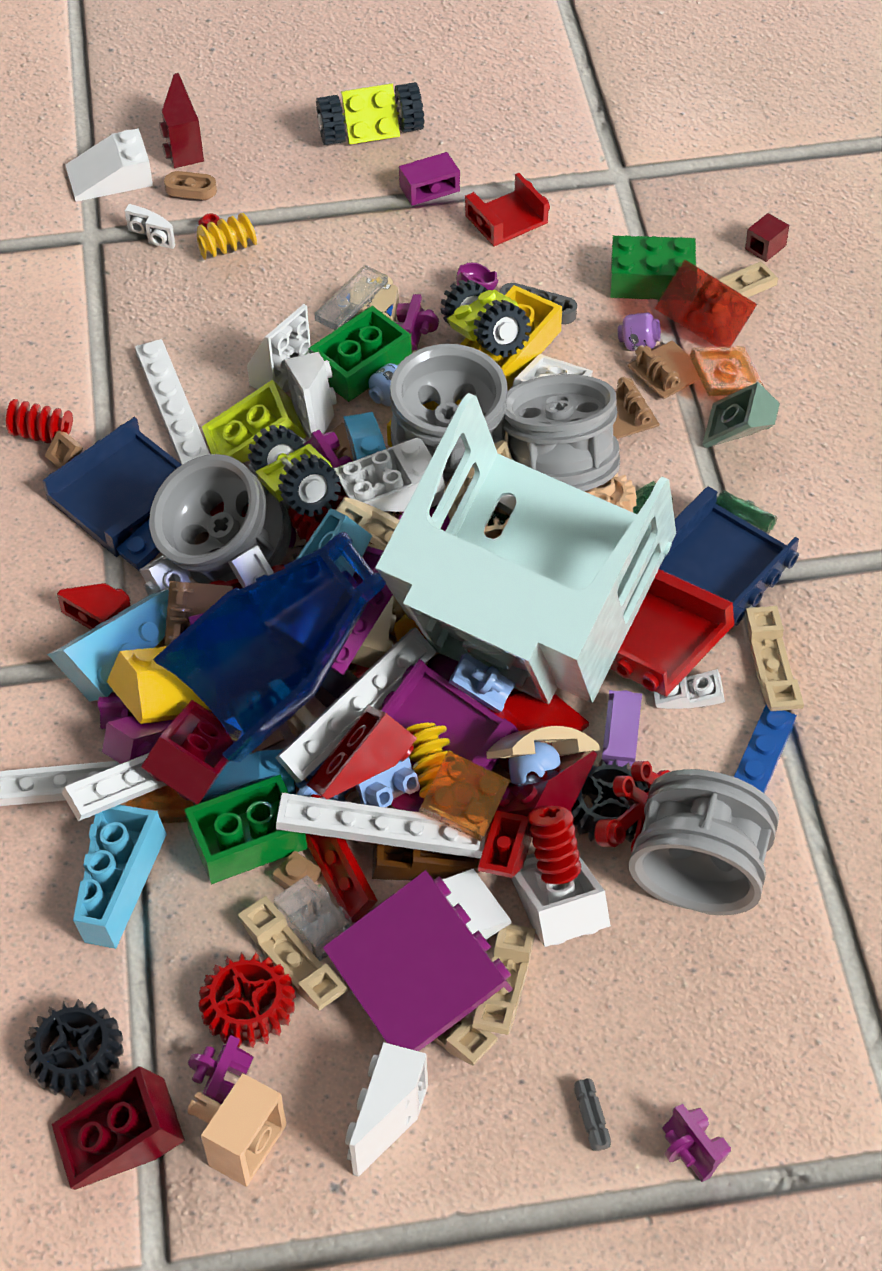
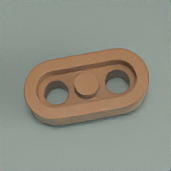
M174 171L167 174L164 178L165 191L170 196L208 200L217 193L216 180L208 174Z

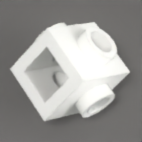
M165 555L139 570L146 582L144 587L148 595L166 589L169 590L170 581L191 582L189 580L191 577L190 572L174 564Z

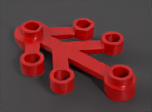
M635 761L631 766V776H617L614 779L613 791L615 795L626 797L635 804L618 819H601L597 822L595 839L599 846L616 847L623 843L626 837V830L638 820L635 839L631 844V853L633 852L635 840L641 834L644 825V807L648 799V793L637 788L634 781H643L650 788L655 779L670 772L669 770H661L656 774L652 771L649 761Z

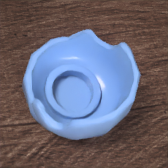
M534 741L536 754L509 758L508 767L511 782L513 784H524L527 774L531 771L537 773L539 777H543L545 771L558 767L560 765V757L557 750L547 743Z

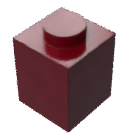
M767 213L747 229L745 250L767 262L787 245L790 225Z

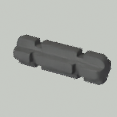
M590 1078L578 1080L574 1084V1092L580 1103L579 1108L586 1132L589 1134L588 1139L591 1149L593 1151L608 1149L611 1145V1138L608 1129L605 1127L606 1121L599 1098L595 1094L594 1082Z

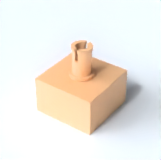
M242 1073L222 1104L205 1096L202 1092H198L194 1096L198 1101L191 1100L188 1106V1114L194 1115L208 1123L201 1134L208 1165L247 1187L287 1124L281 1093Z

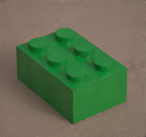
M613 235L610 298L694 300L696 238Z
M374 306L369 307L308 348L309 354L319 352L324 361H329L332 377L328 378L329 387H333L334 391L348 402L369 389V378L377 370L389 363L399 365L407 356L412 354L411 334Z
M281 775L184 809L189 833L211 885L290 856L294 851L300 852L307 849L305 833L276 829L282 793L289 794Z

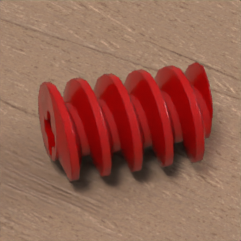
M18 399L10 401L6 413V428L11 436L20 435L25 439L31 438L34 441L41 440L44 443H51L57 431L66 432L70 435L73 425V414L70 410H67L63 416L61 408H55L52 413L50 406H44L41 411V406L38 403H34L30 409L28 401H23L21 405Z
M543 806L534 809L529 813L528 821L532 824L530 832L534 836L532 843L536 848L534 854L538 860L536 864L537 869L542 872L541 881L548 884H564L574 880L580 874L582 866L579 860L580 854L577 849L578 843L575 837V827L571 811L560 806Z

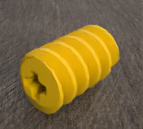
M244 213L238 214L237 219L234 216L228 217L227 223L224 219H219L217 226L215 223L209 222L207 230L203 225L197 226V244L204 260H206L207 251L213 257H217V248H220L223 254H227V245H230L233 251H237V242H240L244 248H247V239H250L254 245H257L253 225Z
M427 722L406 728L417 738L412 744L414 749L410 754V760L416 762L413 765V771L419 775L418 781L420 788H422L419 791V796L430 798L448 792L452 788L451 786L458 781L459 777L448 775L457 767L456 764L445 763V760L453 756L452 751H442V748L450 743L448 738H439L440 734L446 732V726H436L435 723Z

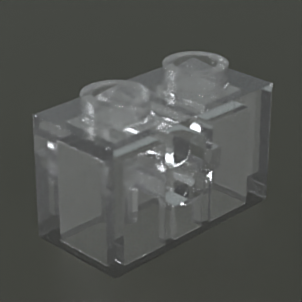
M308 875L274 897V905L286 917L288 927L319 961L328 956L323 947L348 929L352 923L350 916L341 906L336 908L330 901V895L321 883L315 884Z

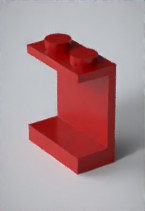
M520 173L515 174V190L490 202L484 203L475 192L465 195L466 218L494 247L548 223L550 205L547 198L542 196L534 188L533 184L527 181Z

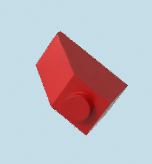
M106 583L61 589L57 593L61 612L90 630L131 606L130 597L125 591L119 588L115 589Z
M496 810L478 865V871L512 878L523 868L532 840L528 816Z

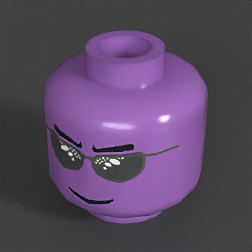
M648 312L625 316L623 324L618 326L619 342H624L629 351H636L641 345L649 346L652 349L656 342L661 339L659 320L654 319L653 315Z

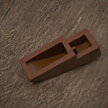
M375 843L373 848L372 879L413 880L425 870L433 879H436L438 876L441 879L448 878L471 869L479 873L478 865L481 858Z

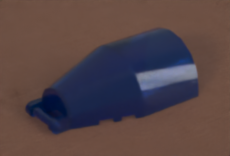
M346 532L337 534L322 548L284 565V569L269 576H260L256 578V582L244 588H235L228 591L153 659L156 664L176 675L190 687L222 723L234 743L222 753L227 760L241 762L317 694L369 600L384 588L386 584L384 578L379 573L373 572L352 546L353 540ZM341 555L345 557L363 580L360 585L342 564L337 561Z

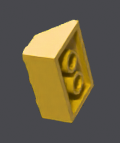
M196 644L119 651L106 681L140 724L174 720L191 700H194L210 712L220 708L214 663L202 648L196 647Z

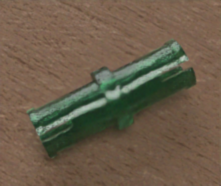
M722 490V493L717 497L716 504L767 534L773 530L777 522V516L755 506L753 501L740 499L726 490Z

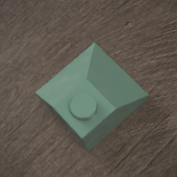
M759 382L714 402L702 445L708 448L771 428L777 420L780 403Z

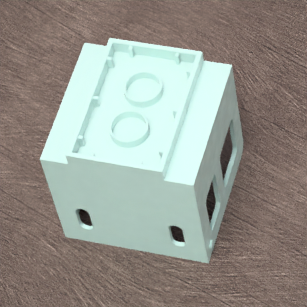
M468 393L460 402L375 568L408 618L415 621L437 653L448 656L458 662L463 654L468 653L488 667L493 666L497 668L499 674L515 683V689L547 704L550 703L557 687L593 703L676 535L670 481L663 476L657 481L651 495L638 514L623 509L498 454L478 399L475 395ZM459 436H461L465 446L464 455L431 517L429 510L447 459ZM473 465L475 470L474 476L446 531H443L441 526ZM507 494L513 495L517 503L501 535L495 539L488 538L484 530L500 498Z

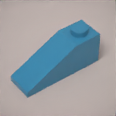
M373 412L344 416V423L354 461L386 449L382 432Z
M284 749L257 751L229 761L200 803L277 775H281L289 794L296 795V781L275 758Z

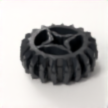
M601 759L598 767L592 766L571 809V813L573 815V825L577 826L579 835L588 833L590 842L595 839V827L599 820L618 819L630 808L626 797H618L613 791V782L617 776H631L629 762L621 767L618 766L616 759L612 762V765H606L604 760ZM634 781L637 788L646 793L649 792L648 784L643 781ZM587 795L592 799L591 803H593V807L590 809L584 802V798ZM638 820L626 830L625 839L629 842L634 839Z
M78 999L75 1006L69 1008L68 1003L63 1001L61 1010L56 1012L54 1008L49 1007L48 1013L50 1016L48 1018L37 1017L39 1027H29L28 1034L30 1039L25 1040L24 1047L27 1053L24 1059L26 1065L29 1066L31 1077L37 1079L41 1088L49 1087L51 1093L55 1096L64 1089L65 1095L69 1098L74 1090L79 1089L80 1094L85 1096L87 1093L86 1087L92 1085L93 1088L99 1090L101 1086L99 1080L102 1078L111 1081L112 1074L110 1069H119L120 1061L118 1057L123 1056L124 1053L121 1044L123 1035L118 1029L117 1020L114 1017L110 1018L109 1012L105 1007L98 1010L97 1005L92 1001L84 1008L83 1002ZM59 1036L58 1041L50 1047L51 1043ZM68 1041H70L73 1047H78L80 1056L77 1054L75 1049H70ZM101 1044V1047L96 1056L89 1061V1057L91 1056V1054L98 1050L97 1046Z

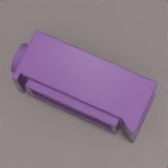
M609 690L602 759L606 765H612L615 759L618 762V766L621 767L628 762L632 766L635 762L642 693H632L627 690Z

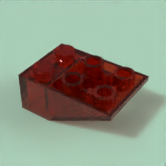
M682 260L653 309L727 353L757 304L687 260Z

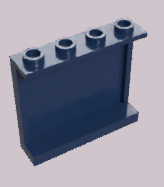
M134 416L103 439L98 440L90 448L75 456L61 468L50 473L48 477L43 479V484L49 502L115 557H118L117 548L150 518L152 503L159 488L167 477L182 464L141 433L138 419Z
M707 486L675 518L676 535L659 569L732 602L734 625L737 626L743 620L746 608H749L751 605L755 607L762 599L764 591L768 587L772 588L777 584L782 572L786 568L790 569L794 566L799 557L797 552L799 538L794 537L788 545L782 543L717 505L718 491Z

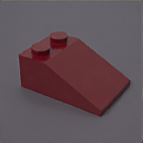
M175 73L162 108L163 122L159 123L162 138H166V143L162 144L163 152L166 159H171L174 169L204 162L199 119L180 74Z
M191 700L159 737L141 768L146 770L153 779L164 782L176 790L183 799L198 805L245 740L246 735L194 700Z
M592 750L559 756L560 765L555 769L545 771L543 777H539L537 773L531 771L527 774L524 784L508 783L494 796L493 804L487 816L493 821L496 810L528 816L531 811L543 806H560L571 811L598 754Z
M138 1066L51 1124L69 1186L73 1190L152 1162L185 1141L165 1079L141 1066Z

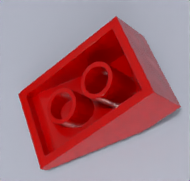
M521 692L508 697L500 713H496L488 708V710L501 719L505 718L515 725L518 731L548 726H564L582 732L589 727V722L555 693L549 704ZM501 758L498 764L509 773V758Z
M368 705L306 785L328 800L396 766L399 761L403 762L412 753L414 749L412 744L417 738L387 713Z

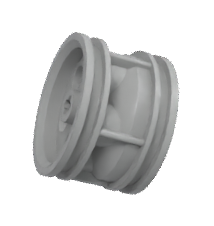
M459 344L432 345L407 356L398 365L391 379L390 399L393 412L391 419L392 446L419 438L422 439L433 457L458 408L455 402L458 400L462 401L468 393L477 397L494 444L505 440L503 416L507 407L508 387L503 370L487 354L475 348ZM435 401L439 406H437L436 410H429L423 404ZM459 436L448 457L442 473L445 482H448L453 476L464 455L465 446L461 436Z
M557 374L530 379L507 391V407L503 416V428L508 434V448L511 459L582 491L599 487L611 480L620 468L619 442L613 435V424L617 418V399L613 387L605 381L590 376Z
M204 455L178 467L159 488L150 511V532L156 547L174 564L188 570L191 577L202 584H210L218 580L225 582L237 579L228 562L256 545L259 546L270 567L280 565L290 544L291 520L283 502H279L244 464L227 455ZM224 502V511L211 516L210 511L218 504ZM249 502L247 515L242 517L243 507ZM209 532V539L206 542L194 545L198 534Z
M683 769L665 773L655 779L651 784L644 807L645 821L642 832L635 840L629 861V871L636 883L646 892L669 905L709 915H734L754 908L761 899L766 870L763 864L766 852L774 844L779 823V813L774 803L763 792L749 783L719 772Z

